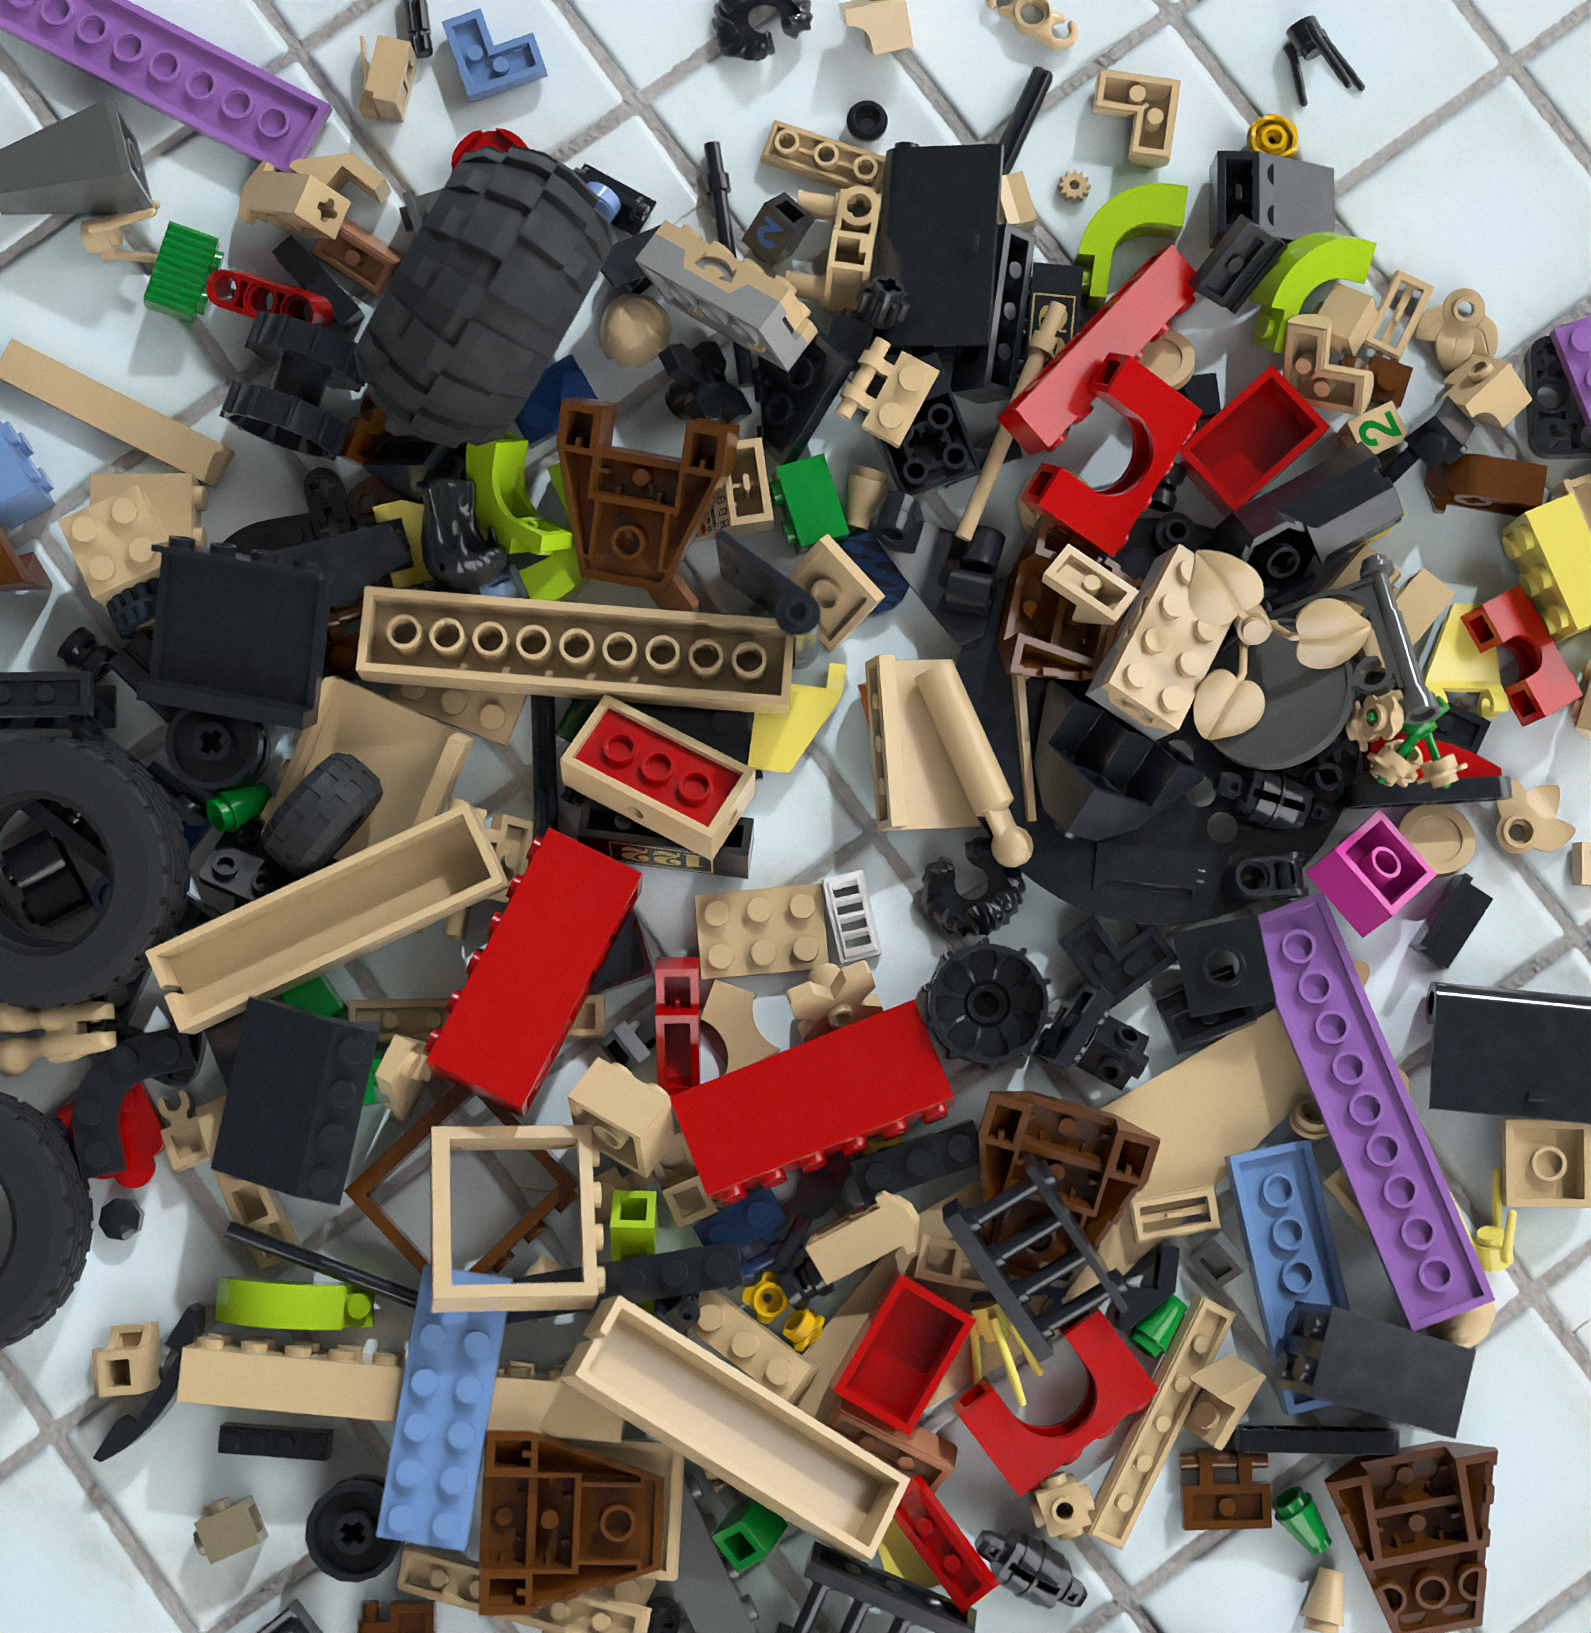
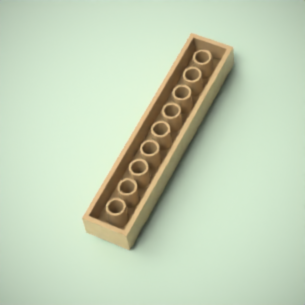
M365 586L356 671L365 682L601 700L607 694L621 702L789 715L795 637L785 634L778 627L774 618Z
M208 1332L207 1337H197L196 1342L182 1348L176 1402L396 1422L407 1362L406 1350L380 1348V1353L368 1354L363 1353V1346L354 1344H337V1349L324 1350L319 1349L320 1342L310 1340H294L293 1345L281 1346L276 1345L277 1338L267 1336H251L250 1341L237 1342L233 1341L234 1334L224 1332ZM510 1360L509 1365L498 1366L488 1430H533L551 1437L621 1443L626 1432L627 1420L559 1379L567 1364H553V1369L541 1370L535 1369L536 1362Z

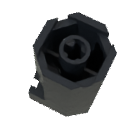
M1361 441L1233 511L1210 531L1209 535L1217 552L1232 555L1254 568L1262 580L1264 597H1269L1272 602L1283 604L1313 587L1318 577L1314 573L1317 567L1323 566L1328 561L1400 523L1404 511L1390 478L1387 476L1383 479L1377 468L1382 466L1377 456Z

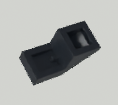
M1156 1244L1152 1286L1127 1283L1130 1291L1125 1294L1129 1310L1121 1314L1117 1306H1115L1114 1326L1118 1330L1128 1331L1176 1292L1180 1248L1174 1245Z

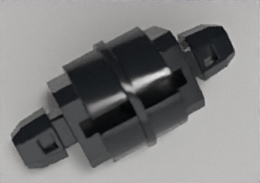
M1243 768L1240 775L1226 771L1218 772L1213 783V790L1217 794L1232 799V809L1240 811L1244 819L1258 823L1264 828L1271 827L1286 831L1290 827L1301 829L1304 823L1318 826L1325 825L1331 813V808L1326 803L1313 798V788L1304 786L1303 780L1286 774L1280 769L1258 770ZM1254 790L1261 791L1259 798L1253 797ZM1285 799L1291 801L1289 808L1283 806Z
M1015 1529L1010 1530L1005 1538L991 1530H983L975 1540L974 1546L976 1551L982 1558L990 1562L992 1573L1000 1585L1012 1591L1016 1597L1024 1598L1036 1606L1042 1605L1047 1609L1053 1608L1057 1601L1071 1608H1079L1087 1598V1590L1081 1581L1072 1576L1073 1573L1068 1560L1065 1559L1061 1552L1050 1547L1046 1541L1038 1540L1026 1532L1020 1533Z

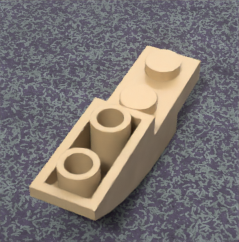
M227 1094L195 1107L199 1127L211 1164ZM213 1170L234 1222L302 1247L277 1191ZM250 1247L260 1270L284 1261V1259Z

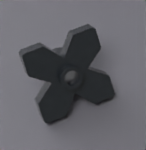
M715 341L701 342L692 350L683 343L670 344L658 353V357L668 376L674 379L669 385V390L665 393V402L668 409L681 420H685L688 417L691 420L703 418L717 421L722 417L727 423H737L752 414V409L743 392L726 381L724 373L727 361Z

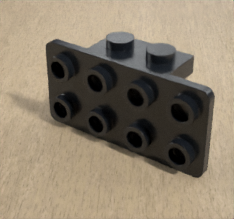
M249 820L234 832L226 830L199 870V881L202 884L234 897V910L304 878L303 876L291 874L265 851L261 838L264 826L252 820ZM332 858L320 870L339 862V860Z

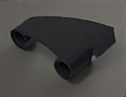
M898 491L886 492L883 495L873 527V534L883 550L925 607L959 647L984 637L996 597V572L1006 541L1005 535L995 528L977 525L971 541H965L956 537L955 532L925 521L920 504L914 497Z

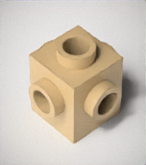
M1061 1471L1049 1474L1048 1479L1040 1481L1042 1487L1033 1492L1035 1501L1028 1503L1036 1528L1044 1526L1050 1538L1058 1536L1059 1540H1068L1083 1534V1527L1092 1524L1088 1511L1095 1509L1087 1484L1079 1485L1072 1473L1065 1475ZM1067 1502L1071 1504V1511L1059 1515L1056 1514V1508L1060 1503Z

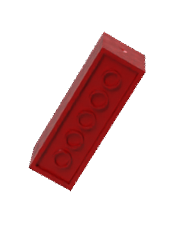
M548 828L544 838L536 836L526 855V859L529 860L526 872L523 876L517 873L513 878L506 893V897L509 898L507 908L503 914L496 912L486 930L485 935L489 939L483 953L476 950L467 965L465 974L469 976L463 991L455 989L446 1005L444 1012L448 1014L443 1029L435 1028L424 1047V1052L428 1056L426 1062L433 1074L524 1119L586 1001L598 971L629 912L631 913L642 892L643 873L551 828Z
M914 999L670 1096L673 1109L706 1195L714 1203L720 1201V1203H723V1206L748 1197L746 1190L761 1184L763 1189L767 1190L788 1181L786 1174L802 1168L804 1174L825 1167L828 1165L826 1157L840 1151L843 1152L845 1158L858 1154L869 1148L867 1140L883 1136L884 1141H889L908 1133V1125L923 1119L925 1125L940 1121L949 1116V1108L954 1106L953 1092Z

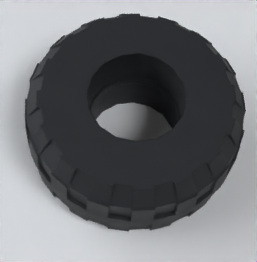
M335 752L329 755L299 783L267 822L261 834L265 851L294 876L306 877L319 871L351 839L380 802L383 795L380 779L351 754Z

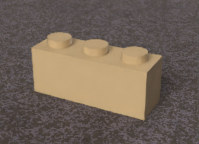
M718 1290L704 1291L698 1299L700 1318L690 1330L759 1384L795 1405L820 1368Z

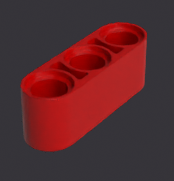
M220 269L214 271L206 283L208 298L214 305L254 319L258 310L265 313L281 315L284 313L290 317L305 321L303 309L306 304L310 309V317L307 322L317 326L321 325L326 329L330 326L333 319L331 303L322 295L248 271ZM233 281L236 285V293L234 297H232L230 291L231 284ZM269 293L273 297L271 309L267 306V296Z

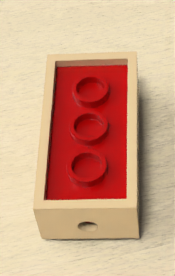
M607 694L603 696L560 759L564 785L710 861L714 859L755 795V769Z

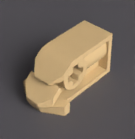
M262 161L248 178L241 192L238 218L254 225L256 219L266 223L270 222L280 230L293 235L335 240L351 201L310 174L277 172V169L272 164Z
M1425 567L1410 575L1401 585L1399 592L1395 596L1398 610L1402 612L1412 646L1415 645L1457 595ZM1371 624L1370 633L1361 649L1357 652L1360 662L1369 656L1377 655L1383 665L1371 671L1386 673L1384 661Z
M882 1191L876 1195L875 1201L866 1203L813 1231L805 1249L826 1285L903 1246L907 1255L915 1252L920 1217L912 1203L897 1194L892 1195Z

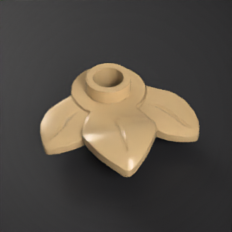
M1461 288L1451 292L1444 300L1443 305L1427 309L1420 317L1416 326L1415 338L1424 341H1435L1436 357L1440 366L1446 372L1462 365L1471 356L1472 352L1476 355L1493 358L1497 351V326L1485 315L1484 300L1473 289ZM1463 301L1468 302L1471 306V313L1465 318L1461 317L1458 313V306Z
M1512 778L1513 798L1496 801L1500 816L1495 826V838L1498 845L1508 853L1521 854L1532 848L1551 852L1567 844L1574 836L1576 829L1571 824L1555 818L1560 803L1559 786L1541 785L1526 792L1522 784L1515 778ZM1511 826L1520 828L1522 836L1519 841L1513 840L1510 837L1509 830Z

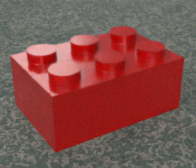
M1271 365L1188 439L1176 454L1174 462L1187 470L1186 476L1226 518L1233 511L1252 501L1319 441L1330 426L1279 371Z
M895 1268L829 1382L833 1392L910 1436L975 1324L976 1319L966 1309Z

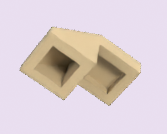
M354 153L296 159L289 165L292 173L310 174L337 193L341 191L349 180L380 204L391 193L386 178Z

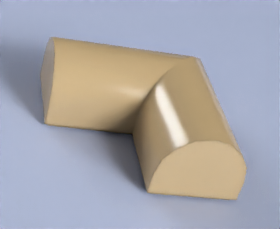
M1099 68L1091 113L1133 119L1128 151V161L1144 168H1161L1169 164L1181 80Z
M1301 314L1292 317L1287 321L1283 377L1311 407L1361 416L1367 409L1374 385L1373 373L1367 370L1329 364L1332 334L1331 319L1317 314Z

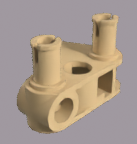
M862 185L852 186L848 189L841 188L840 192H836L835 196L803 192V190L798 191L797 203L815 219L832 221L831 226H834L831 237L827 272H824L823 276L786 270L785 279L796 288V298L819 301V306H823V311L842 313L843 308L857 310L859 303L855 299L862 282L869 284L882 194H876L870 188ZM854 208H863L868 214L857 218L849 211Z

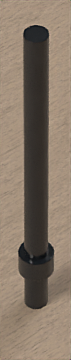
M711 141L704 144L708 175L704 177L706 193L712 198L717 240L728 248L734 255V258L737 259L728 193L731 192L729 174L724 172L720 142ZM732 340L738 385L740 388L754 386L751 351Z
M230 1221L224 1235L225 1238L416 1309L419 1293L416 1290L237 1222Z

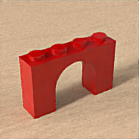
M1109 352L1087 389L1120 413L1130 428L1133 445L1132 455L1126 470L1110 486L1100 490H1092L1062 467L1042 462L1021 495L1020 500L1041 515L1044 514L1053 520L1058 527L1068 534H1074L1086 542V546L1092 551L1114 557L1117 551L1127 543L1130 535L1129 531L1139 515L1149 507L1152 494L1159 482L1171 471L1176 454L1183 443L1194 433L1196 422L1203 411L1130 355Z
M1097 1306L1059 1328V1331L1082 1361L1087 1377L1086 1392L1081 1404L1065 1420L1048 1426H1037L1022 1421L1011 1412L986 1377L951 1402L958 1416L1019 1497L1026 1492H1034L1042 1487L1040 1481L1048 1479V1475L1061 1465L1066 1466L1076 1461L1082 1454L1083 1448L1095 1439H1102L1110 1435L1117 1427V1422L1130 1412L1135 1413L1145 1408L1150 1403L1151 1396L1159 1391Z

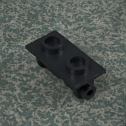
M584 163L581 169L576 167L573 171L586 184L589 182L601 183L610 188L619 198L621 203L620 211L610 224L632 236L640 234L657 201Z
M699 1292L656 1299L655 1310L658 1316L656 1319L688 1338V1330L700 1318Z

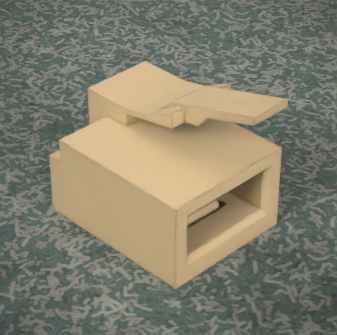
M360 35L361 73L364 77V88L359 108L363 117L380 121L382 117L404 122L418 65L411 42L378 35L371 65H369L366 56V42L364 37Z

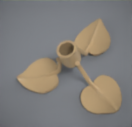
M1197 550L1194 555L1193 570L1188 587V601L1191 610L1199 620L1210 625L1221 626L1232 621L1240 638L1238 641L1239 672L1237 677L1228 670L1216 669L1206 675L1197 687L1196 696L1193 701V717L1200 735L1208 740L1235 736L1250 730L1261 719L1265 708L1264 694L1258 684L1244 680L1247 675V652L1249 645L1263 643L1268 639L1271 632L1275 631L1290 641H1298L1295 652L1301 664L1313 669H1329L1346 662L1361 649L1371 630L1369 620L1359 615L1352 607L1340 600L1323 598L1314 600L1301 609L1295 621L1298 633L1291 632L1279 625L1277 620H1269L1264 608L1259 604L1264 595V588L1260 576L1253 567L1232 555L1217 551Z

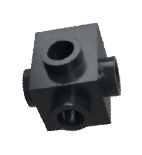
M1108 1015L1101 1026L1094 1028L1085 1042L1086 1050L1077 1062L1076 1067L1122 1091L1131 1076L1139 1079L1150 1058L1144 1054L1150 1037Z

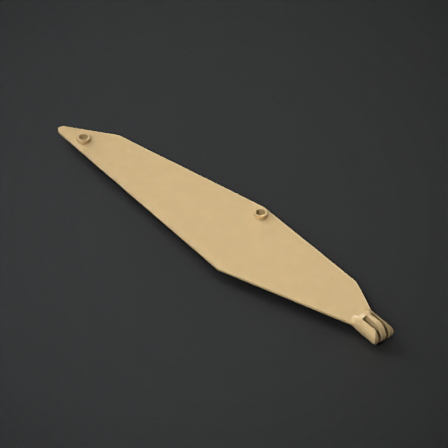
M1354 961V967L1364 988L1370 975V968L1364 961ZM1275 1007L1257 1017L1256 1024L1224 1036L1099 1109L1113 1113L1161 1139L1149 1180L1142 1191H1138L1134 1198L1208 1184L1215 1187L1228 1174L1225 1156L1253 1150L1294 1107H1297L1299 1102L1311 1093ZM980 1178L918 1213L920 1223L916 1251L907 1255L905 1249L901 1246L882 1256L822 1329L818 1340L804 1351L802 1355L819 1367L820 1370L794 1405L795 1407L825 1425L840 1397L839 1394L833 1392L829 1382L895 1268L970 1313L971 1308L992 1301L969 1302L973 1293L985 1291L915 1278L922 1235L955 1240L943 1222L942 1206L955 1198L959 1200L964 1209L968 1207L975 1209L980 1206ZM1204 1197L1140 1208V1214L1195 1205ZM1128 1206L1123 1211L1124 1215L1117 1225L1114 1224L1104 1237L1097 1251L1109 1270L1117 1268L1122 1276L1160 1241L1154 1240L1137 1244L1134 1242L1132 1235L1134 1232L1133 1226L1130 1223L1129 1216L1131 1215ZM1183 1217L1142 1224L1143 1231L1175 1226ZM1089 1264L1069 1289L1067 1295L1062 1299L1063 1305L1100 1283ZM1008 1274L1012 1281L1017 1278V1276ZM1046 1294L1031 1296L1032 1300L1028 1302L1036 1316L1040 1313L1046 1315V1308L1053 1304V1300ZM1008 1328L1010 1335L1006 1337V1341L1013 1359L1023 1352ZM970 1333L925 1410L973 1382ZM980 1336L982 1376L1004 1363L997 1342L986 1343L984 1337ZM706 1469L703 1470L707 1479L710 1480L717 1477ZM720 1478L712 1485L716 1494L731 1486Z

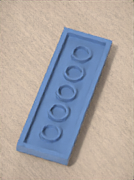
M1308 1138L1224 1157L1246 1256L1251 1262L1249 1269L1275 1381V1362L1278 1355L1284 1349L1287 1337L1285 1323L1289 1312L1294 1308L1295 1301L1332 1305L1350 1311L1312 1144ZM1277 1388L1282 1414L1288 1416L1332 1405Z
M427 1264L423 1266L376 1537L466 1551L508 1311L431 1313V1265ZM451 1269L452 1285L513 1284L512 1278Z

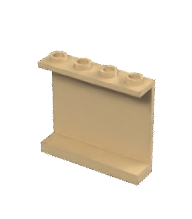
M895 654L877 655L865 662L877 832L983 827L972 810L915 681L918 675L941 664L953 662L956 667L958 659L895 660ZM1011 675L1026 822L1037 821L1025 681L1029 679V676Z
M338 675L325 678L321 685L317 724L303 730L296 729L292 743L297 746L292 758L286 759L279 770L277 782L281 783L276 797H271L262 812L261 820L265 821V827L287 796L329 755L335 752L353 755L380 779L383 795L371 815L333 857L341 861L444 813L475 738Z

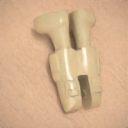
M8 1001L0 1003V1032L16 1034L44 1028L46 1030V1034L41 1038H10L1 1041L0 1073L4 1076H18L25 1072L36 1059L44 1056L53 1064L69 1061L73 1062L85 1057L87 1054L102 1052L116 1047V1031H91V1033H87V1022L94 1024L102 1020L115 1019L114 1004L103 1001H83L59 1008L29 1009L10 1006Z

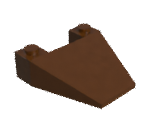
M579 396L563 399L561 402L556 444L581 577L664 592L734 469L740 425L703 418L686 422L682 457L678 458L612 446L617 403Z

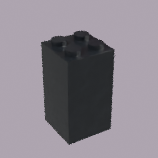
M1295 1301L1294 1308L1289 1312L1285 1323L1287 1337L1284 1349L1278 1355L1275 1362L1274 1372L1276 1381L1274 1387L1413 1430L1456 1439L1476 1354L1475 1350L1336 1306Z

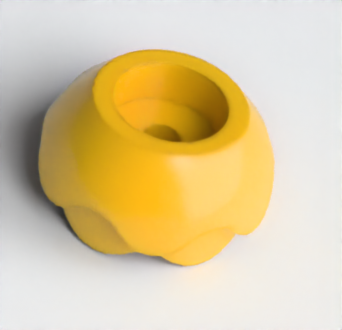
M1275 113L1267 114L1250 125L1247 133L1248 150L1291 158L1298 148V130L1288 118ZM1273 138L1275 143H1269L1268 139Z

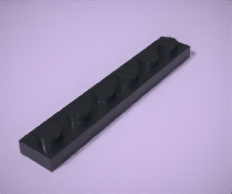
M739 1241L599 1263L597 1267H604L605 1292L598 1293L594 1309L508 1311L506 1324L595 1310L603 1299L617 1295L631 1303L744 1285L745 1279ZM581 1267L512 1278L513 1284L581 1282Z

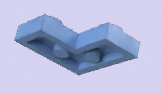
M481 8L442 21L470 103L548 76L533 32L494 45Z

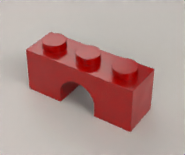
M1520 584L1460 616L1480 653L1499 646L1508 649L1516 657L1519 665L1518 678L1512 685L1505 688L1504 691L1522 727L1547 717L1583 696L1576 683L1574 674L1566 666L1555 646L1554 639L1546 631L1534 610L1533 602L1525 594Z

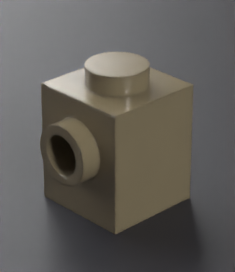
M252 1495L234 1503L230 1502L229 1497H225L203 1508L206 1515L194 1523L196 1531L193 1532L195 1545L202 1556L207 1555L210 1565L252 1547L268 1536Z

